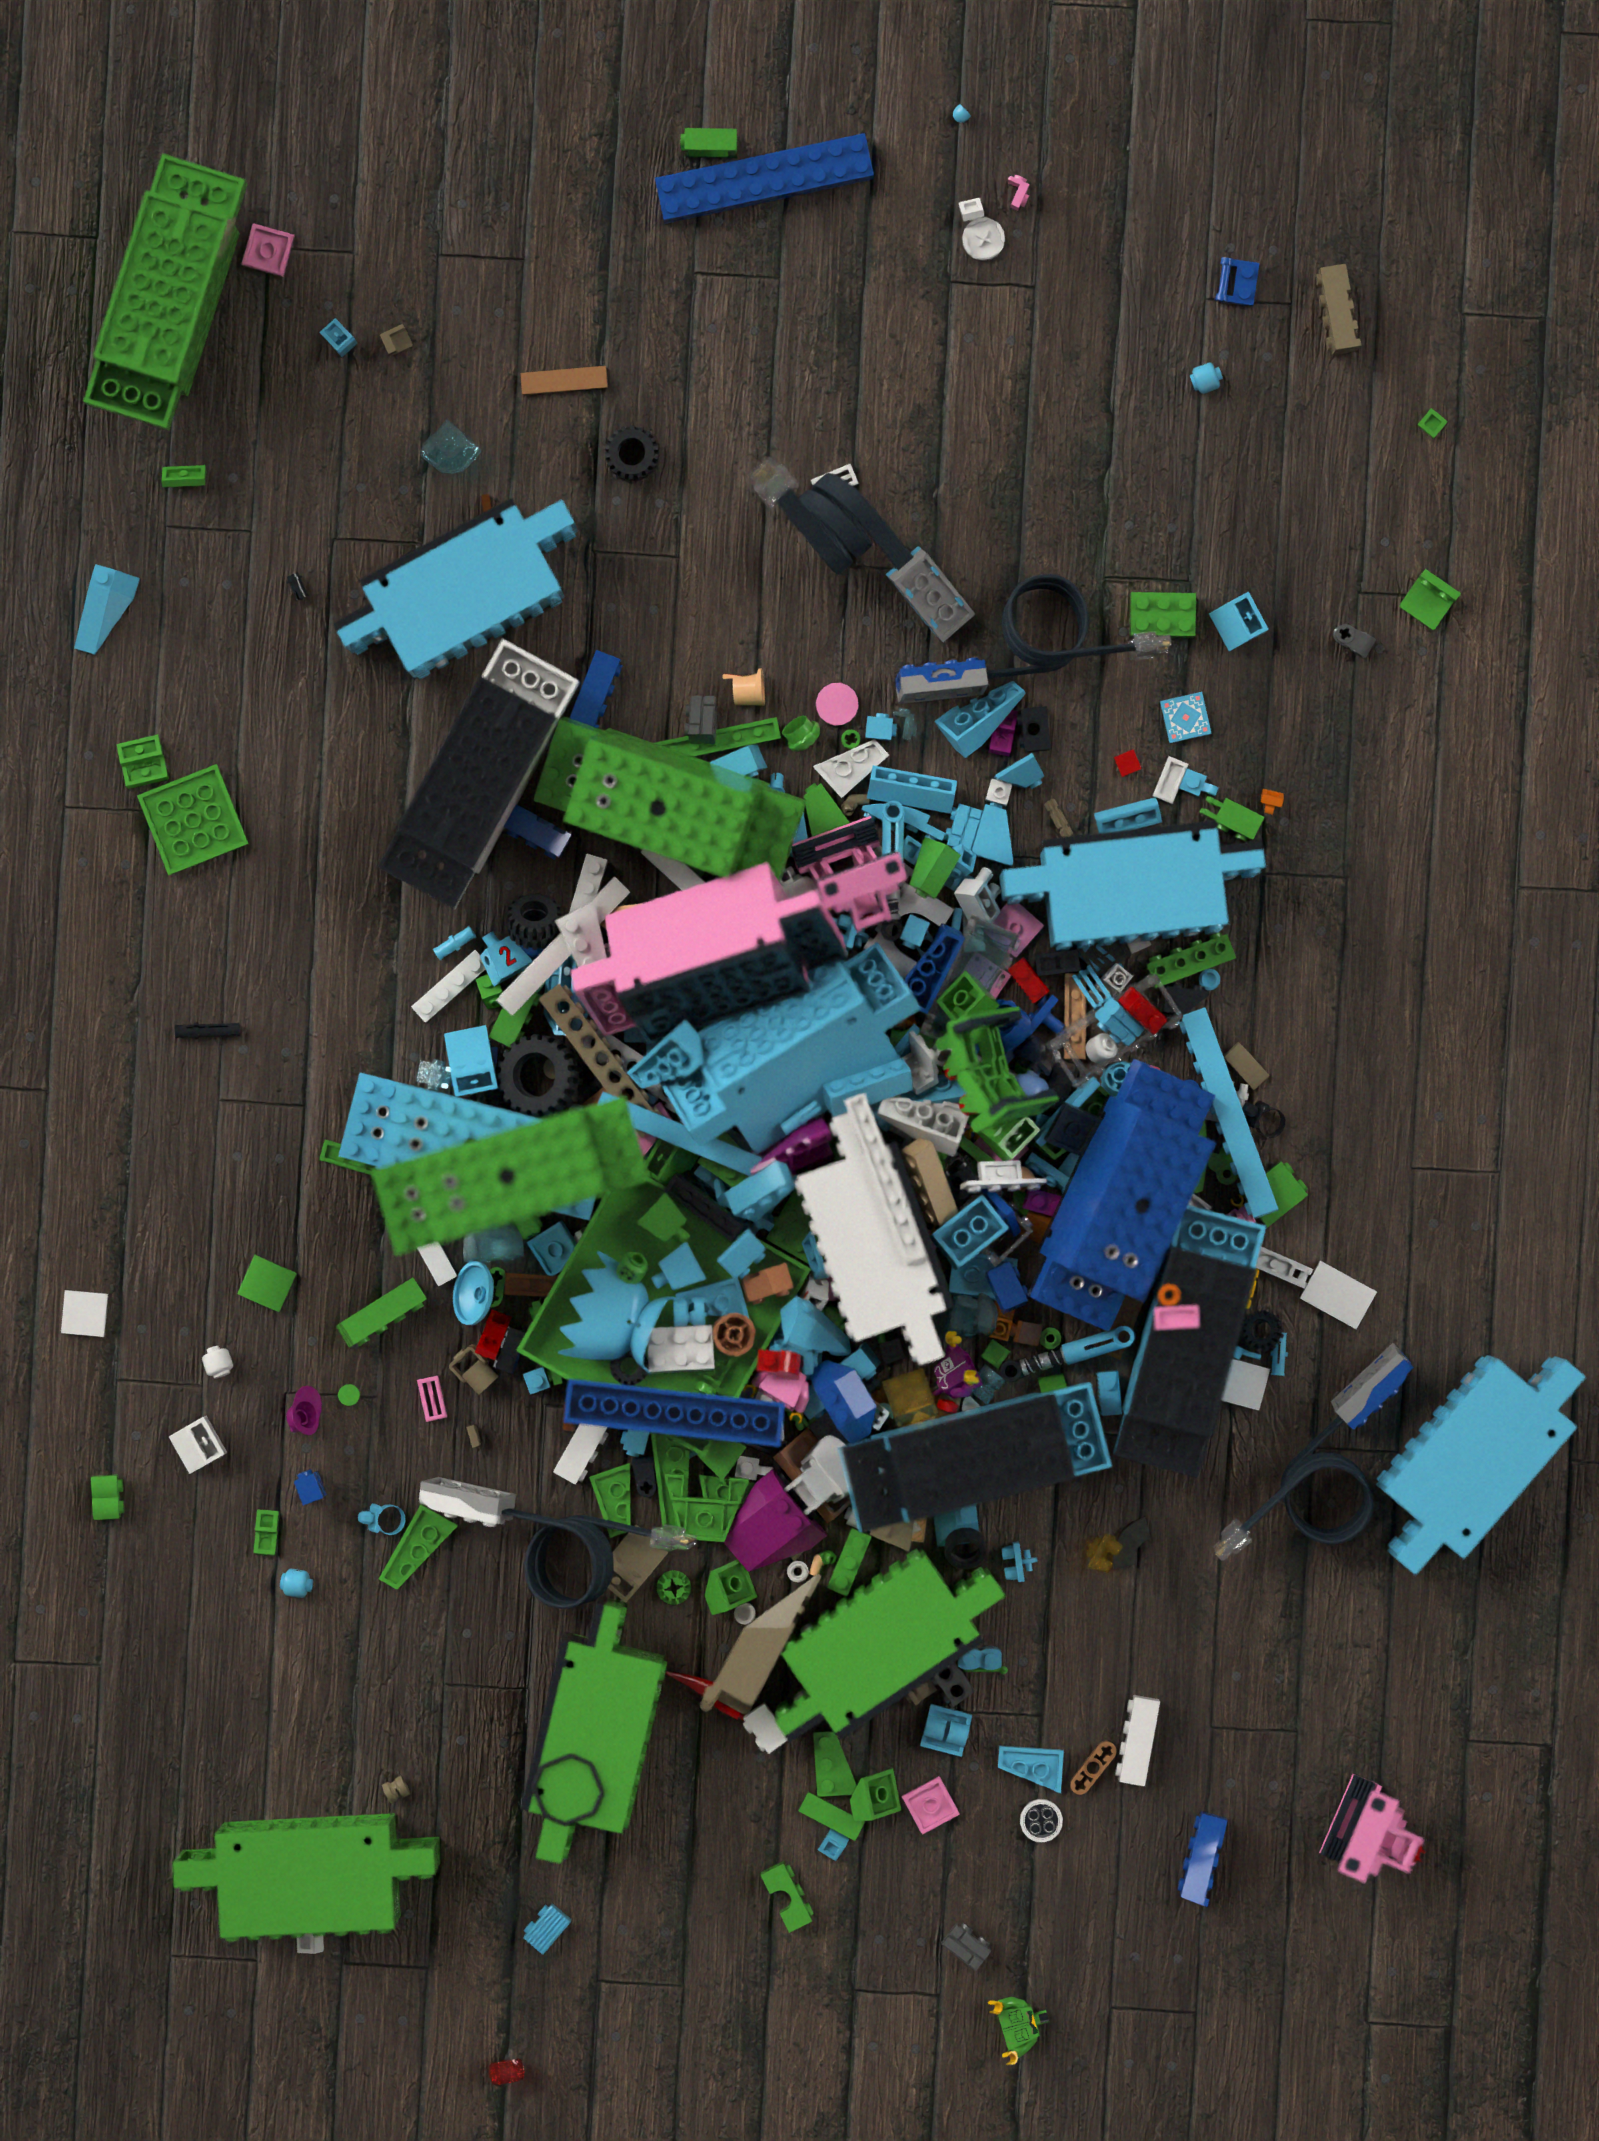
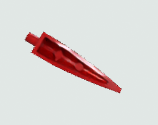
M669 1671L665 1673L693 1689L702 1697H704L703 1695L707 1687L713 1686L715 1683L692 1675ZM716 1700L714 1707L736 1720L739 1718L745 1721V1715Z

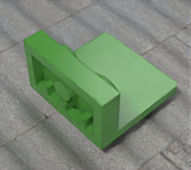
M1425 569L1399 607L1434 630L1461 593Z

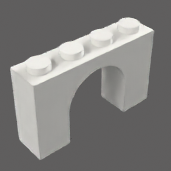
M906 883L903 885L900 891L901 899L898 906L901 909L898 911L900 917L908 913H917L939 926L941 923L945 924L954 911L952 907L938 898L933 899L927 896L924 899L914 893L915 888ZM880 922L875 929L878 934L874 939L869 938L864 949L878 942L901 978L904 979L916 965L917 961L901 952L894 942L883 938L881 934L882 922ZM888 925L886 927L885 931L887 935L892 936V929L894 925Z

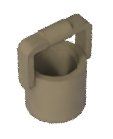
M472 1344L466 1349L462 1348L454 1356V1360L450 1363L449 1368L461 1382H467L479 1395L499 1376L487 1364V1358L475 1353L476 1346ZM471 1350L479 1360L462 1374L455 1365L460 1363Z

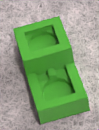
M257 1509L253 1552L255 1555L276 1556L279 1511Z

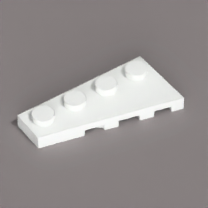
M594 901L555 920L578 968L607 959Z

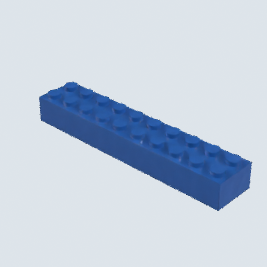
M863 133L655 178L664 224L873 180L874 173L866 136Z
M569 1379L564 1422L780 1446L785 1403Z

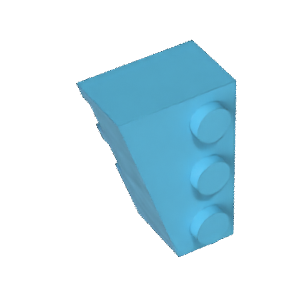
M775 1161L725 1192V1195L735 1216L756 1222L788 1195L796 1185L787 1164Z

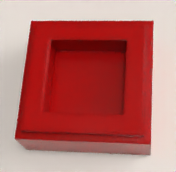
M1134 749L1114 757L1121 777L1142 769Z

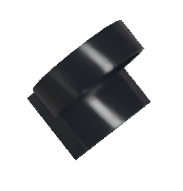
M1260 1100L1255 1105L1245 1103L1242 1107L1243 1113L1248 1116L1246 1118L1248 1126L1256 1128L1259 1134L1268 1138H1274L1284 1130L1285 1117L1280 1110L1269 1107L1268 1104ZM1276 1110L1280 1115V1125L1274 1133L1264 1135L1260 1130V1117L1264 1112Z

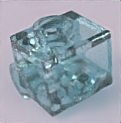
M433 1059L432 1063L420 1061L416 1081L427 1084V1089L439 1091L440 1087L448 1089L449 1083L452 1080L450 1067L445 1066L446 1062Z

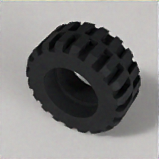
M537 1034L531 1037L524 1036L520 1038V1042L515 1041L510 1045L511 1050H505L503 1053L505 1059L504 1061H499L498 1067H501V1073H497V1080H501V1084L498 1085L499 1091L505 1094L503 1099L506 1103H511L512 1109L520 1111L524 1115L542 1118L561 1114L565 1111V1107L572 1106L574 1103L572 1098L578 1097L580 1091L577 1090L578 1085L583 1084V1079L579 1078V1074L583 1073L582 1066H578L577 1063L580 1059L578 1055L573 1054L574 1049L570 1045H565V1042L560 1039ZM538 1056L548 1057L552 1061L556 1072L552 1088L543 1096L532 1095L525 1084L526 1068Z

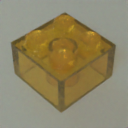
M923 1368L882 1381L898 1428L939 1415Z

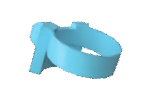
M372 1503L370 1511H362L358 1514V1521L368 1524V1529L372 1532L378 1533L380 1531L384 1534L394 1535L403 1529L405 1514L398 1506H394L401 1514V1522L399 1527L390 1533H385L378 1525V1516L385 1508L394 1505L387 1504L381 1507Z

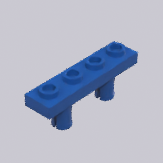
M1052 994L1044 995L1037 1003L1039 1007L1035 1013L1030 1012L1028 1014L1032 1033L1042 1023L1056 1034L1065 1026V1024L1051 1014V1009L1058 1001ZM1016 1047L1011 1050L1004 1049L1007 1065L1015 1058L1013 1051Z

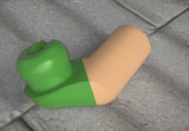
M825 1550L816 1554L809 1574L816 1576L820 1574L822 1566L833 1564L836 1561V1555L833 1551Z

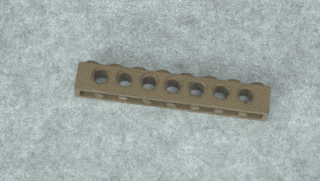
M559 983L539 998L540 1002L608 1094L620 1098L625 1088H631L634 1091V1097L628 1102L637 1106L643 1105L647 1110L663 1116L656 1106L651 1108L647 1102L650 1100L649 1096L643 1089L639 1091L634 1085L636 1082L623 1070L622 1066L624 1063L618 1054L613 1056L609 1051L612 1046L606 1038L600 1039L596 1033L599 1029L592 1019L587 1021L583 1016L586 1011L579 1002L575 1004L570 997L573 994L567 985L562 987ZM562 1001H567L570 1005V1010L565 1014L558 1011V1004ZM575 1018L583 1022V1027L579 1031H574L570 1026L571 1021ZM586 1036H593L595 1038L596 1044L593 1048H586L584 1046L583 1040ZM600 1053H605L609 1058L608 1063L604 1066H600L596 1062V1057ZM614 1070L621 1073V1080L618 1083H612L609 1080L610 1072ZM635 1128L641 1138L647 1134Z

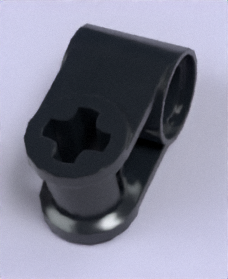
M654 1455L632 1458L638 1493L643 1497L653 1496L657 1491ZM645 1481H648V1484L653 1486V1489L649 1490V1494L646 1490H642Z

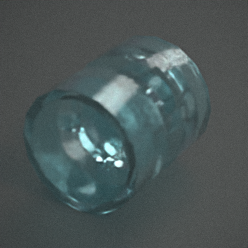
M984 1364L978 1372L983 1385L974 1389L972 1393L988 1405L995 1396L994 1391H999L1006 1381Z

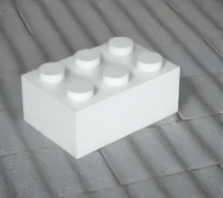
M712 1325L653 1328L648 1340L649 1372L657 1374L713 1371Z

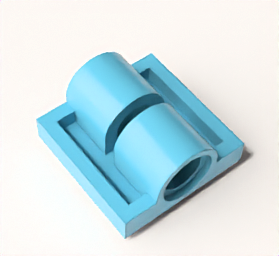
M930 1704L920 1746L962 1757L972 1714Z

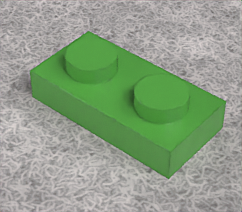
M206 466L163 467L162 487L205 485Z

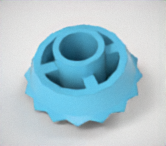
M1115 1061L1103 1070V1075L1100 1078L1102 1081L1101 1087L1111 1096L1116 1098L1131 1063Z

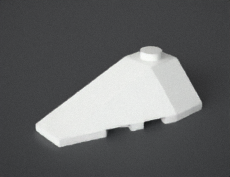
M899 1097L882 1100L877 1116L912 1137L931 1141L937 1151L953 1157L969 1115L961 1112L958 1104L944 1101L943 1104L931 1103V1100L918 1102L911 1101L909 1098Z

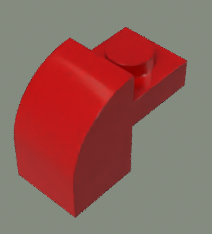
M491 1310L475 1353L495 1360L512 1317Z
M759 1349L756 1372L777 1374V1378L798 1380L801 1355L787 1350L771 1351Z

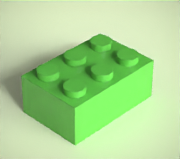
M1131 592L1129 637H1195L1196 593Z

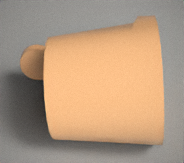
M759 668L755 674L744 676L723 674V679H733L735 705H765L762 668Z

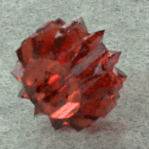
M519 2058L498 2061L489 2065V2078L494 2085L512 2083L524 2079V2065Z

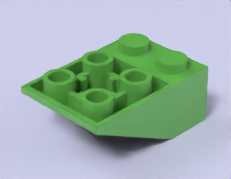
M995 1091V1094L997 1095V1097L999 1098V1100H1002V1099L1000 1098V1096L997 1094V1092ZM980 1113L969 1115L967 1123L971 1126L972 1121ZM1027 1116L1017 1118L1000 1128H985L981 1132L976 1133L1002 1161L1012 1160L1040 1129Z

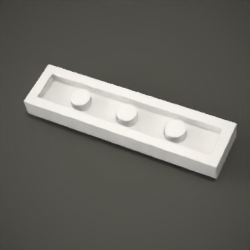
M474 950L411 1006L425 1023L486 970L480 954Z

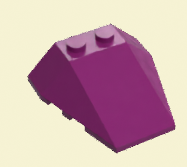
M811 1118L807 1121V1125L800 1126L750 1170L751 1176L775 1161L787 1164L792 1176L797 1175V1170L807 1167L808 1171L834 1161L833 1152L827 1142L831 1140V1132L822 1118Z
M773 1469L755 1483L734 1517L726 1539L723 1542L748 1572L809 1550L828 1535L815 1519L810 1520L784 1489L786 1484Z

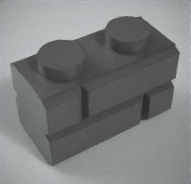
M691 696L690 704H686V717H689V723H685L684 732L685 736L689 737L691 744L715 743L718 708L715 696Z
M956 1922L941 1944L976 1971L991 1952L990 1942L982 1936H979V1938L972 1934L973 1929L964 1922L962 1925Z

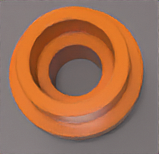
M1165 1285L1159 1290L1158 1298L1163 1305L1174 1306L1180 1300V1291L1174 1285ZM1168 1291L1173 1293V1298L1170 1300L1165 1297Z

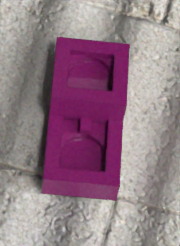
M1012 710L992 733L989 753L1010 757L1018 711Z

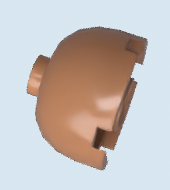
M728 1313L721 1316L713 1325V1343L720 1352L726 1355L740 1356L747 1353L754 1344L756 1330L752 1321L747 1316L739 1313Z

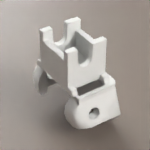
M831 1435L819 1440L808 1451L801 1461L803 1466L800 1470L803 1473L784 1488L786 1491L793 1488L808 1506L804 1511L806 1515L815 1510L825 1500L827 1502L832 1500L836 1503L849 1495L838 1447L845 1446L846 1444Z

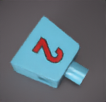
M492 931L482 938L488 948L480 955V958L494 987L525 970L533 962L523 949L510 939V936L499 941Z

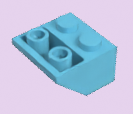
M1249 592L1209 613L1228 651L1245 644L1269 630Z

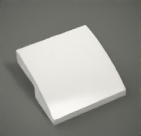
M1233 1359L1222 1401L1259 1410L1270 1369Z

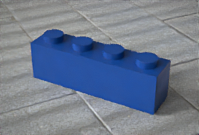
M596 650L570 719L599 728L600 725L596 723L599 716L603 717L607 709V705L604 704L607 696H612L615 688L612 682L615 676L619 677L623 665H620L621 660L619 658Z

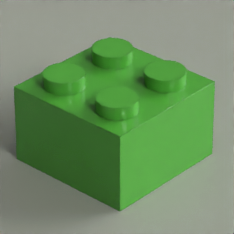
M966 970L936 1000L952 1021L968 1014L996 1010L1000 1006L984 985Z

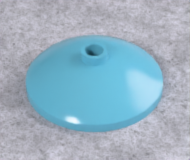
M470 1261L465 1264L455 1281L453 1307L458 1320L465 1325L479 1323L487 1315L492 1304L494 1295L493 1278L487 1266L482 1262Z

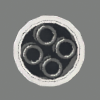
M1047 1799L1030 1801L1020 1814L1022 1831L1029 1839L1035 1842L1052 1840L1059 1834L1062 1828L1063 1818L1060 1809Z

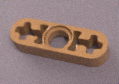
M1111 1741L1100 1742L1071 1778L1070 1787L1074 1793L1078 1795L1085 1794L1116 1756V1747ZM1103 1746L1106 1748L1108 1746H1111L1110 1751L1112 1752V1754H1106L1102 1758L1104 1761H1106L1104 1764H1102L1098 1758L1094 1757L1096 1754L1099 1757L1102 1755L1103 1751L1101 1748ZM1090 1762H1097L1099 1764L1097 1773L1092 1774L1088 1772L1087 1765ZM1084 1771L1087 1776L1092 1778V1780L1089 1781L1088 1778H1086V1780L1083 1783L1085 1788H1078L1077 1790L1075 1789V1781H1081L1083 1779L1084 1775H1082L1081 1772Z

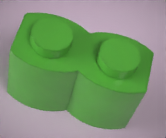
M118 1474L92 1476L93 1519H119L121 1513L125 1511L124 1500L120 1501V1492H123V1480L119 1479Z

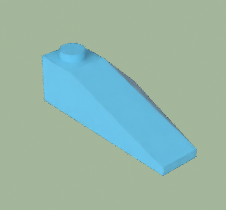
M95 564L74 649L91 654L97 653L112 628L133 601L140 578Z

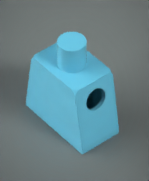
M687 1242L683 1243L658 1264L662 1272L651 1277L657 1289L669 1283L672 1290L706 1279Z

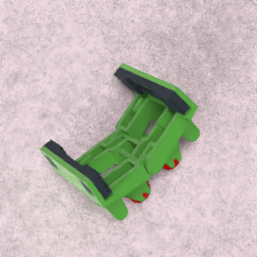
M1019 1006L968 1014L947 1023L948 1033L936 1041L937 1049L946 1050L951 1048L952 1054L945 1062L943 1069L945 1076L950 1080L958 1079L959 1084L967 1093L961 1096L959 1100L961 1112L965 1115L980 1113L971 1123L972 1130L975 1132H981L985 1128L990 1127L1000 1128L1017 1118L1041 1114L1059 1100L1053 1088L1041 1090L1036 1095L1027 1096L1013 1074H1009L999 1028L1023 1019ZM975 1044H979L982 1062H978ZM995 1091L997 1092V1094L1000 1096V1098H1001L1002 1100H999V1098H998L997 1095L995 1094Z

